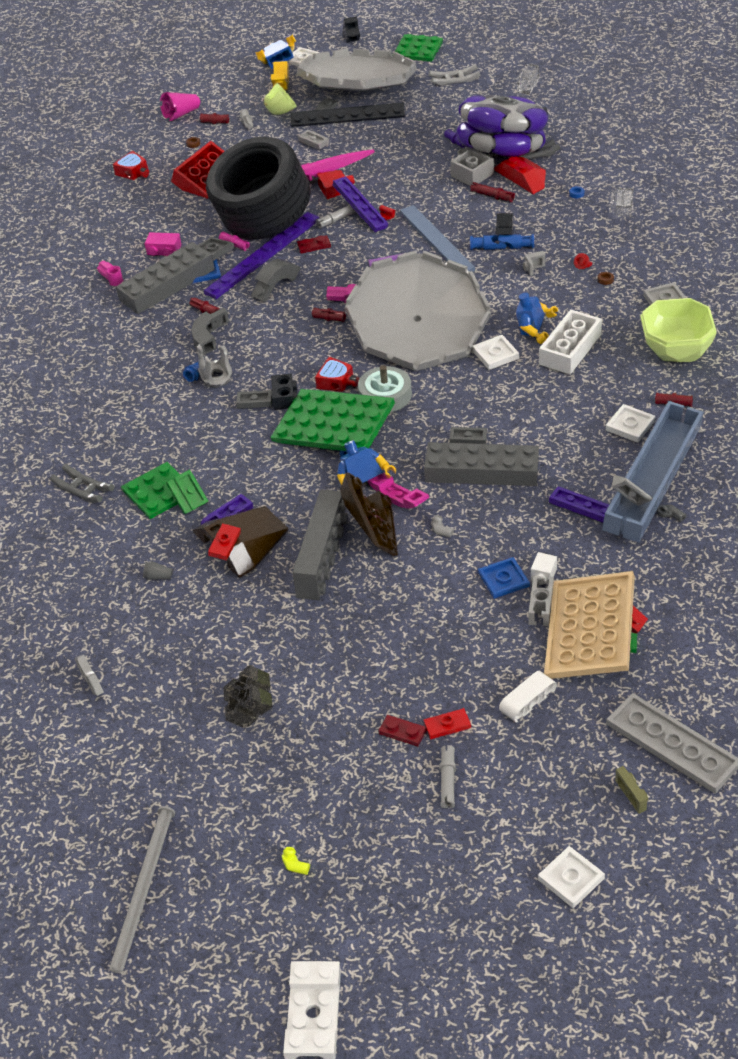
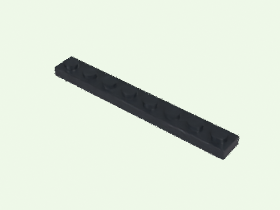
M404 102L290 112L291 127L405 117Z

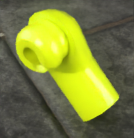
M286 847L283 850L284 854H282V861L286 869L291 872L307 875L310 864L298 861L295 855L296 850L293 847Z

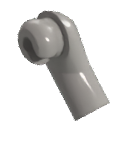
M434 515L431 521L433 531L438 535L451 538L454 529L443 525L442 516Z

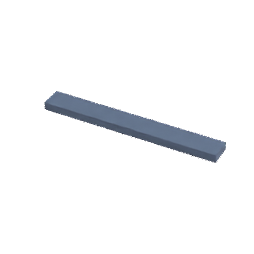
M414 205L400 210V214L446 261L451 260L468 267L469 272L475 271V267Z

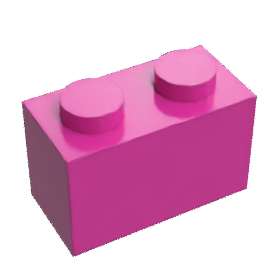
M149 232L145 241L147 255L169 256L174 251L181 248L180 234Z

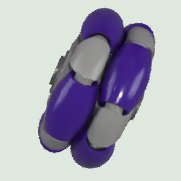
M473 95L466 98L459 106V114L465 122L459 124L456 135L459 142L467 148L515 157L534 152L545 144L546 137L543 128L548 122V114L541 106L527 98L519 96L489 95L483 97L481 95Z

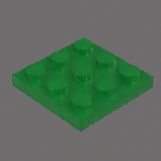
M404 34L394 52L412 60L432 62L443 42V38Z
M165 462L122 485L121 490L149 519H152L178 505L166 482L180 474L168 462Z

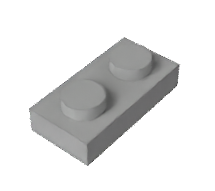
M308 129L298 135V141L319 150L329 144V138Z

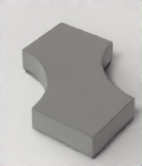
M85 656L75 657L77 666L93 695L98 696L104 693L96 674L91 669Z

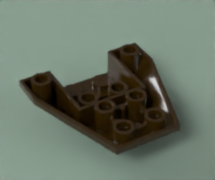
M348 472L345 474L340 488L344 505L376 547L392 556H397L398 549L390 497L380 491L368 497L364 496L361 488L363 484L360 478Z
M266 506L210 520L193 529V533L203 543H206L210 540L214 541L222 523L241 528V534L227 559V567L238 578L254 570L288 531V527Z

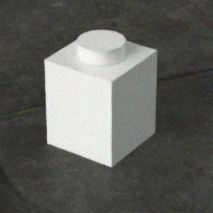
M538 552L531 567V581H533V576L537 575L541 576L539 585H548V576L554 577L557 570V556Z

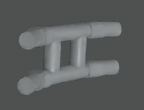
M476 64L461 70L448 72L430 70L428 74L432 77L431 83L440 86L471 82L481 76L479 71L471 74L478 69Z

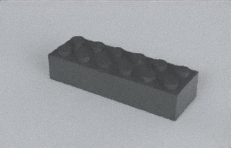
M194 242L188 243L186 246L174 251L169 256L116 286L119 301L139 314L192 284L193 280L197 277L205 276L215 270L212 255Z
M428 442L424 465L425 482L537 486L539 446Z
M320 489L292 572L296 598L319 601L321 594L326 592L325 581L330 579V565L334 566L335 563L334 552L339 550V538H342L344 533L343 524H347L348 513H345L346 506L344 505L341 491Z

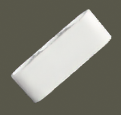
M536 671L501 701L499 710L517 723L521 716H525L533 710L532 707L534 705L540 704L546 699L547 694L551 691L554 692L557 683L541 671Z

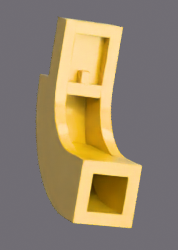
M287 61L273 62L274 74H271L273 87L278 83L287 91L289 85Z

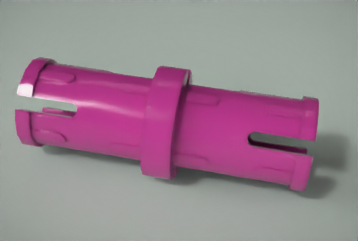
M221 232L219 235V239L232 242L234 247L240 248L243 251L250 247V242L240 239L239 236L230 235L226 232Z

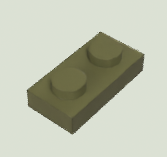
M624 766L617 768L615 781L638 814L646 811L648 796L645 790L639 788L634 775L631 772L629 773Z

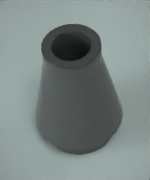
M153 561L146 562L143 570V577H146L148 580H171V575L173 574L172 568Z

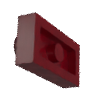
M321 235L297 241V246L300 254L330 248L331 243L327 235Z
M390 715L385 717L378 730L380 735L417 747L427 731L425 726Z

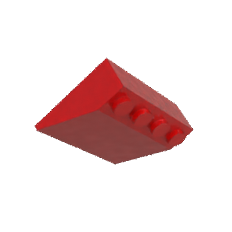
M212 141L208 142L174 169L171 182L183 191L208 198L206 183L204 182H206L214 162L225 151Z

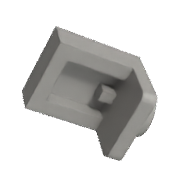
M544 251L525 255L523 269L525 272L528 271L530 276L533 275V269L545 266Z

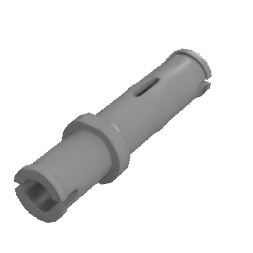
M348 205L316 219V225L320 224L318 228L321 229L356 211L351 205Z
M447 745V751L446 746L441 747L439 770L441 772L440 806L442 808H448V803H450V808L455 806V748Z

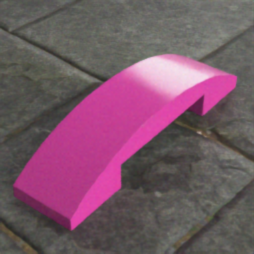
M384 472L367 481L373 489L388 495L393 504L402 508H414L429 498L428 494L418 489L410 491L394 483L393 477L387 478Z

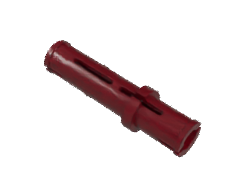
M473 182L470 187L471 192L491 196L496 200L502 199L513 202L515 198L514 192L505 191L503 188H494Z

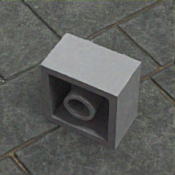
M472 148L450 161L451 177L469 186L473 182L479 184L494 174L493 158Z

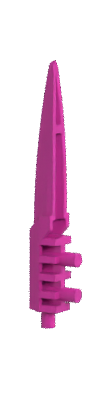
M372 149L342 154L301 166L308 180L311 181L312 176L317 178V173L337 170L361 160L375 151Z

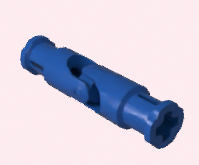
M521 234L484 235L483 237L470 236V250L479 248L495 250L505 249L506 247L511 249H521V247L534 248V234H531V236H521Z

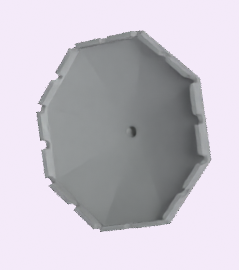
M353 48V53L351 54L348 52V49L335 50L331 57L329 52L314 53L313 58L312 55H309L297 65V75L319 87L360 92L401 85L417 70L414 60L404 57L397 52H393L392 56L391 51L374 50V55H371L369 49Z
M416 250L398 255L395 261H392V257L372 262L371 267L367 266L358 280V286L355 285L345 305V311L363 351L414 371L469 356L473 345L476 344L491 316L490 305L483 291H480V285L473 271L469 272L467 266L451 260L444 263L442 257L424 250L422 254H418Z

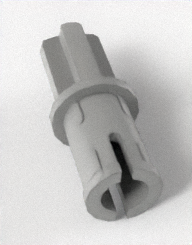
M242 109L240 111L241 122L245 128L250 130L253 128L252 117L249 115L248 110Z

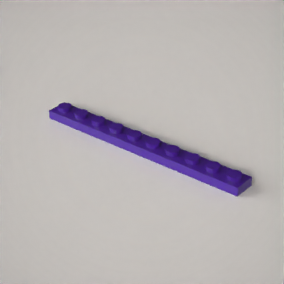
M309 212L305 213L292 226L276 235L204 290V294L218 299L316 224V219H319V216Z

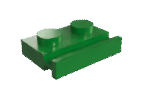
M190 469L166 482L184 514L208 503L207 497Z

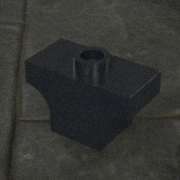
M357 16L343 20L342 34L345 37L346 43L360 40Z
M497 213L496 234L509 235L513 233L514 213Z

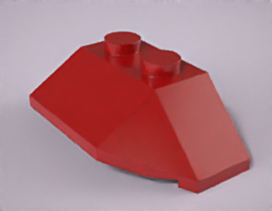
M510 157L494 167V171L532 194L545 188L546 170L527 158Z

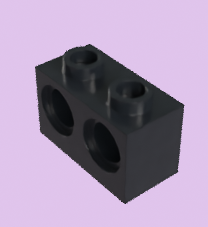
M292 373L271 376L274 410L289 409L297 397L296 380H293Z

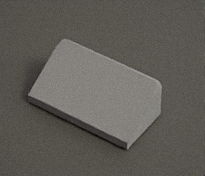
M617 475L613 477L612 487L637 506L652 501L653 498L627 478Z

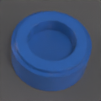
M579 186L572 187L569 190V196L572 198H582L585 194V190Z

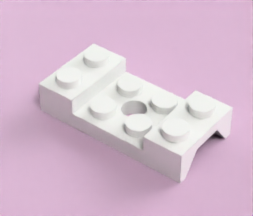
M291 961L287 1029H285L283 1052L285 1059H296L299 1056H320L323 1059L336 1058L341 975L340 962ZM311 1008L320 1010V1014L315 1018H310L306 1015L307 1011Z

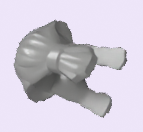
M200 344L197 346L199 358L198 371L207 387L218 388L226 385L230 380L232 368L228 359V351L224 345L219 347L221 359L211 362L207 356L204 360L203 349ZM220 372L223 374L220 377H212L211 373Z

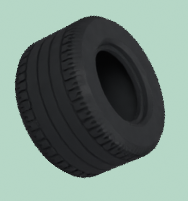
M254 137L233 145L217 158L206 179L208 198L224 226L233 235L244 239H264L285 231L301 217L311 195L309 180L294 150L283 140L272 137Z

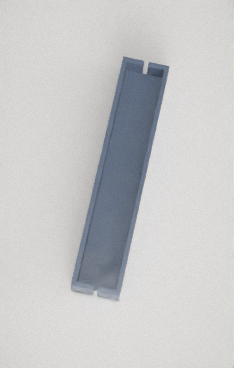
M668 401L625 477L653 499L650 502L637 506L617 491L605 512L603 531L618 536L623 534V538L640 542L700 430L703 411L688 407L684 423H682L684 406Z

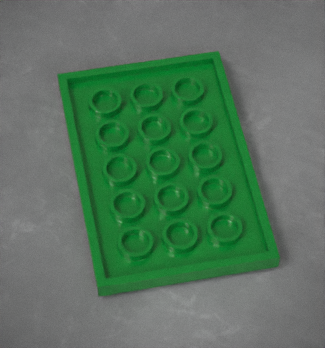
M301 389L270 438L272 441L281 444L347 451L344 444L354 440L357 448H370L392 410L395 401L391 397Z

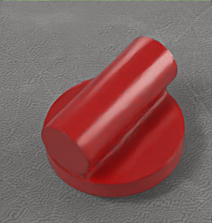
M384 205L379 207L380 214L385 220L395 217V209Z
M579 253L574 258V266L578 269L592 266L588 255L584 253Z

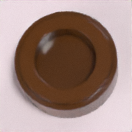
M190 137L186 140V146L189 148H196L201 144L200 139L197 137Z
M601 272L598 274L597 281L602 285L612 284L614 282V275L610 272Z

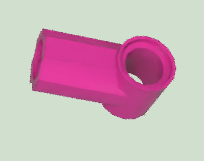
M105 261L99 262L97 271L109 280L110 285L118 286L123 282L119 266H113Z
M349 284L347 287L328 286L327 300L344 301L346 303L356 284Z

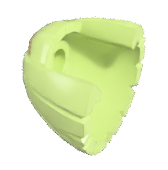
M278 83L274 85L264 98V105L274 115L285 114L297 107L290 95Z

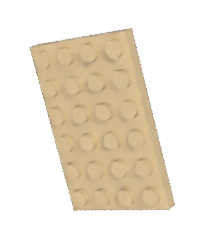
M633 571L554 581L544 669L546 676L553 679L629 671L635 579Z

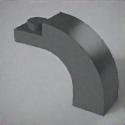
M280 258L268 262L257 274L255 279L258 282L251 296L266 302L273 288L281 279L286 278L294 281L301 268Z
M224 307L212 314L204 312L192 325L191 332L194 346L197 350V346L200 344L203 349V355L217 349L215 337L210 333L229 322L228 312Z

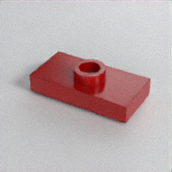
M222 523L208 550V556L227 561L241 534V528Z
M464 708L424 719V725L430 740L471 728V723Z

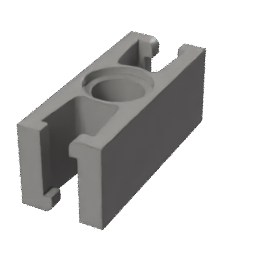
M534 575L528 613L529 625H536L535 613H541L543 626H549L554 577L548 576V587L545 589L539 588L541 576Z

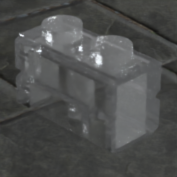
M525 65L517 77L518 93L531 94L539 81L538 65Z
M616 188L614 194H611L609 212L612 213L613 218H631L633 188Z

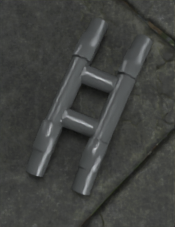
M552 139L534 151V153L531 152L518 157H524L528 160L549 157L561 148Z
M67 463L62 466V469L74 479L70 484L55 474L50 477V480L58 488L83 498L89 503H100L103 500L101 495L91 494L96 488L102 492L114 490L113 484L99 482L81 474ZM82 482L88 484L84 490L77 488Z

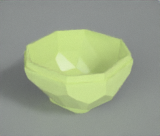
M691 298L656 300L640 315L646 343L664 361H696L709 348L717 333L709 306Z

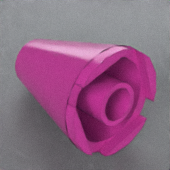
M165 92L160 97V101H162V106H160L164 118H170L169 121H173L199 108L200 98L196 94Z

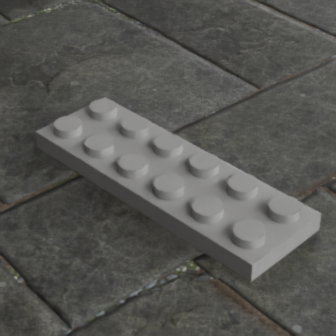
M634 693L606 720V725L715 794L738 770V758Z

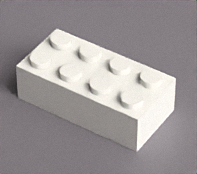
M570 310L539 348V365L571 375L601 336L602 319Z

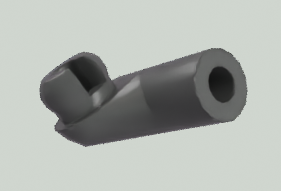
M659 505L657 509L659 516L674 517L679 522L683 521L687 516L674 505Z

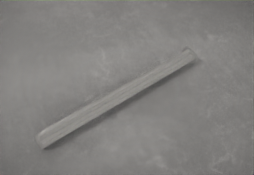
M161 806L158 808L159 816L112 958L111 972L120 973L124 969L171 818L175 816V811L170 807Z

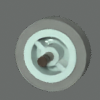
M382 365L364 373L358 382L360 395L394 398L395 404L390 412L405 407L412 397L409 375L396 367Z

